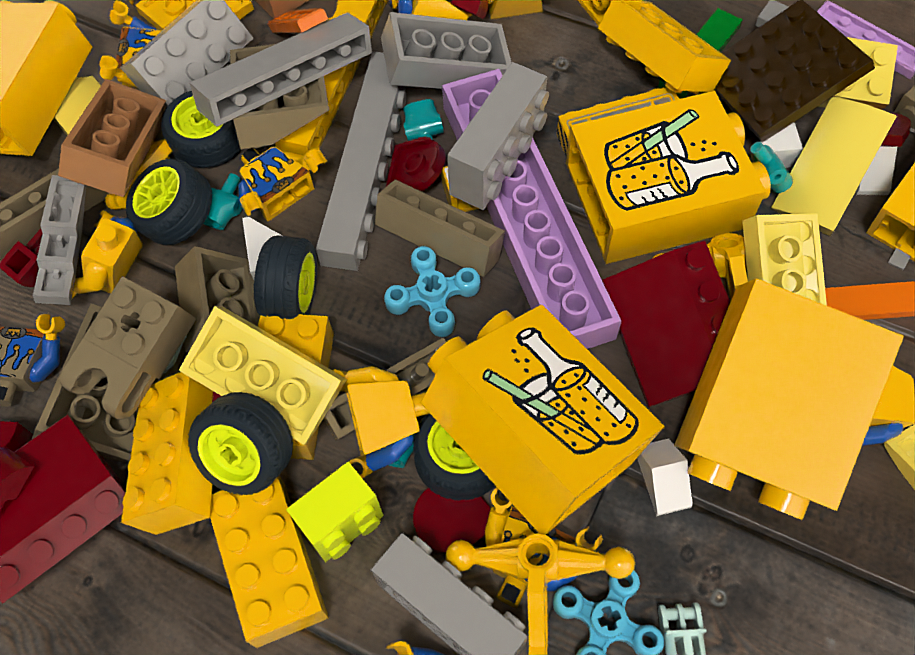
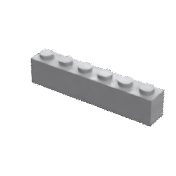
M347 12L190 82V87L197 110L217 127L372 53L369 26Z

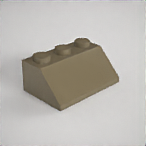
M194 246L175 266L179 306L196 318L184 341L185 352L188 353L215 306L225 307L257 327L260 318L255 307L254 280L250 273L248 259Z

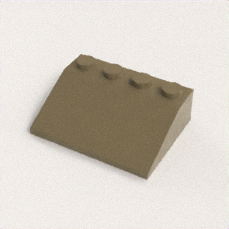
M275 44L230 50V64ZM324 76L234 118L233 121L240 148H261L272 145L329 111Z
M91 303L36 426L33 439L63 417L69 415L103 458L129 463L138 408L126 419H116L109 415L102 405V399L108 386L107 377L102 378L90 392L85 394L72 393L66 390L60 383V375L102 308ZM184 342L173 367L162 374L160 379L155 378L153 383L178 373L185 354Z

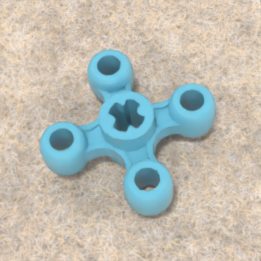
M420 246L411 255V266L414 272L419 275L417 284L407 288L401 285L389 287L384 295L385 306L390 313L401 315L406 313L410 307L421 305L425 310L430 311L428 321L431 332L438 337H447L455 328V317L452 311L446 307L448 299L454 295H461L463 297L476 295L481 286L480 275L475 269L467 267L460 269L452 277H445L439 271H435L437 260L434 251L430 247Z
M635 570L625 578L630 585L628 588L620 586L618 579L609 576V593L607 598L601 602L588 601L583 597L580 590L570 585L562 586L556 591L552 601L556 614L565 619H579L589 629V641L584 647L579 649L576 655H606L608 646L617 641L629 644L637 655L660 654L664 647V637L661 631L649 624L638 625L633 623L625 611L627 600L636 594L640 585L639 576ZM569 597L573 599L575 606L565 607L561 599ZM603 613H606L608 618L613 616L616 620L612 631L608 630L607 625L604 627L600 626L599 621ZM642 636H649L652 639L653 648H648L642 643Z

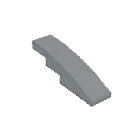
M52 175L40 225L43 234L37 256L39 270L33 298L35 303L71 305L81 243L86 185L58 175Z

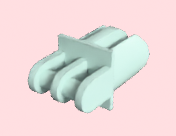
M692 603V607H683L682 604H675V608H665V605H658L660 630L664 637L666 655H677L675 642L678 655H706L703 634L707 631L703 627L699 603ZM685 619H693L694 629L686 630ZM668 620H676L677 630L669 631Z

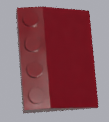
M705 240L671 250L602 279L621 319L619 331L648 408L695 393L730 305V300Z
M69 415L63 417L14 452L32 464L34 468L17 499L6 500L0 510V601L2 604L119 517L123 512V498L126 486Z

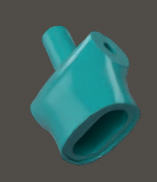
M420 100L410 103L403 108L405 115L404 129L408 141L420 137H430L433 140L432 136L444 132L441 116L437 112L433 100Z
M761 142L754 143L750 149L753 153L754 162L759 161L766 167L771 189L776 193L788 190L793 184V179L778 155L770 146L763 145Z
M230 173L221 190L211 188L212 204L208 217L204 222L205 225L224 230L230 219L240 214L242 207L239 204V197L233 195L241 180L239 176Z

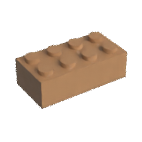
M105 79L61 145L58 176L124 197L161 130V120L166 100Z

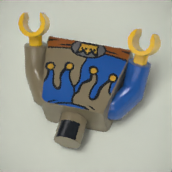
M41 314L36 319L37 329L0 327V406H11L16 391L34 392L38 390L42 381L59 366L60 337L57 336V333L61 332L65 327V321L62 317H52L50 325V315Z

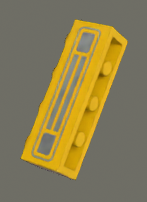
M667 87L656 88L646 93L626 96L609 103H600L579 111H570L558 116L556 135L567 157L570 125L678 100L679 97L676 92Z

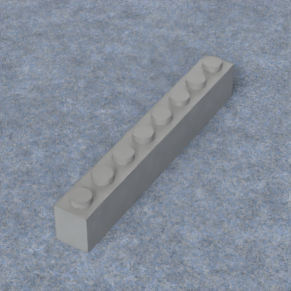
M372 51L316 246L321 266L358 271L360 260H365L367 256L368 241H366L368 232L372 233L374 229L375 215L373 211L377 205V194L381 192V188H379L381 181H386L387 157L393 155V134L399 131V111L406 104V86L389 84L383 52Z

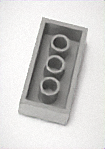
M196 0L120 68L140 91L166 100V110L167 106L174 99L185 92L191 91L190 82L221 69L230 60V50L245 47L253 37L224 0Z
M390 12L381 36L390 85L442 89L444 84L500 69L503 75L511 64L502 24Z
M514 62L510 64L447 155L449 195L481 210L485 209L490 200L494 201L498 197L502 181L506 176L510 177L513 174L517 165V158L521 153L525 154L528 151L534 132L536 130L540 131L546 122L547 113L544 112V108L549 98V92L546 91V75Z
M401 533L371 569L379 587L459 655H520L525 649L528 636L523 633L525 629L523 623L509 612H506L503 616L491 606L494 601L487 593L477 586H474L472 590L460 580L462 574L449 562L444 561L442 564H439L430 555L432 552L431 548L420 538L414 536L410 540Z

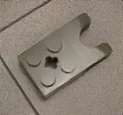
M122 276L60 375V383L66 390L72 393L85 394L90 392L102 378L107 377L108 386L102 399L104 410L116 419L129 418L138 408L155 378L160 379L196 318L178 305Z

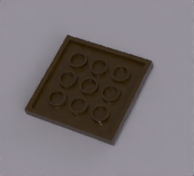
M798 0L722 53L731 62L714 91L733 112L739 115L743 123L763 143L874 70L875 66L872 58L804 0Z

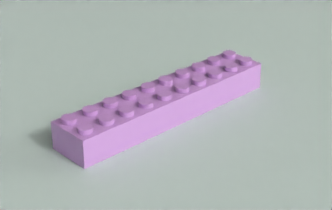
M500 69L442 85L443 109L457 140L503 76ZM532 137L528 151L525 154L521 153L517 158V165L513 174L510 177L506 176L502 181L498 197L494 201L490 200L486 207L494 225L505 230L503 246L531 309L542 304L586 349L616 340L621 319Z

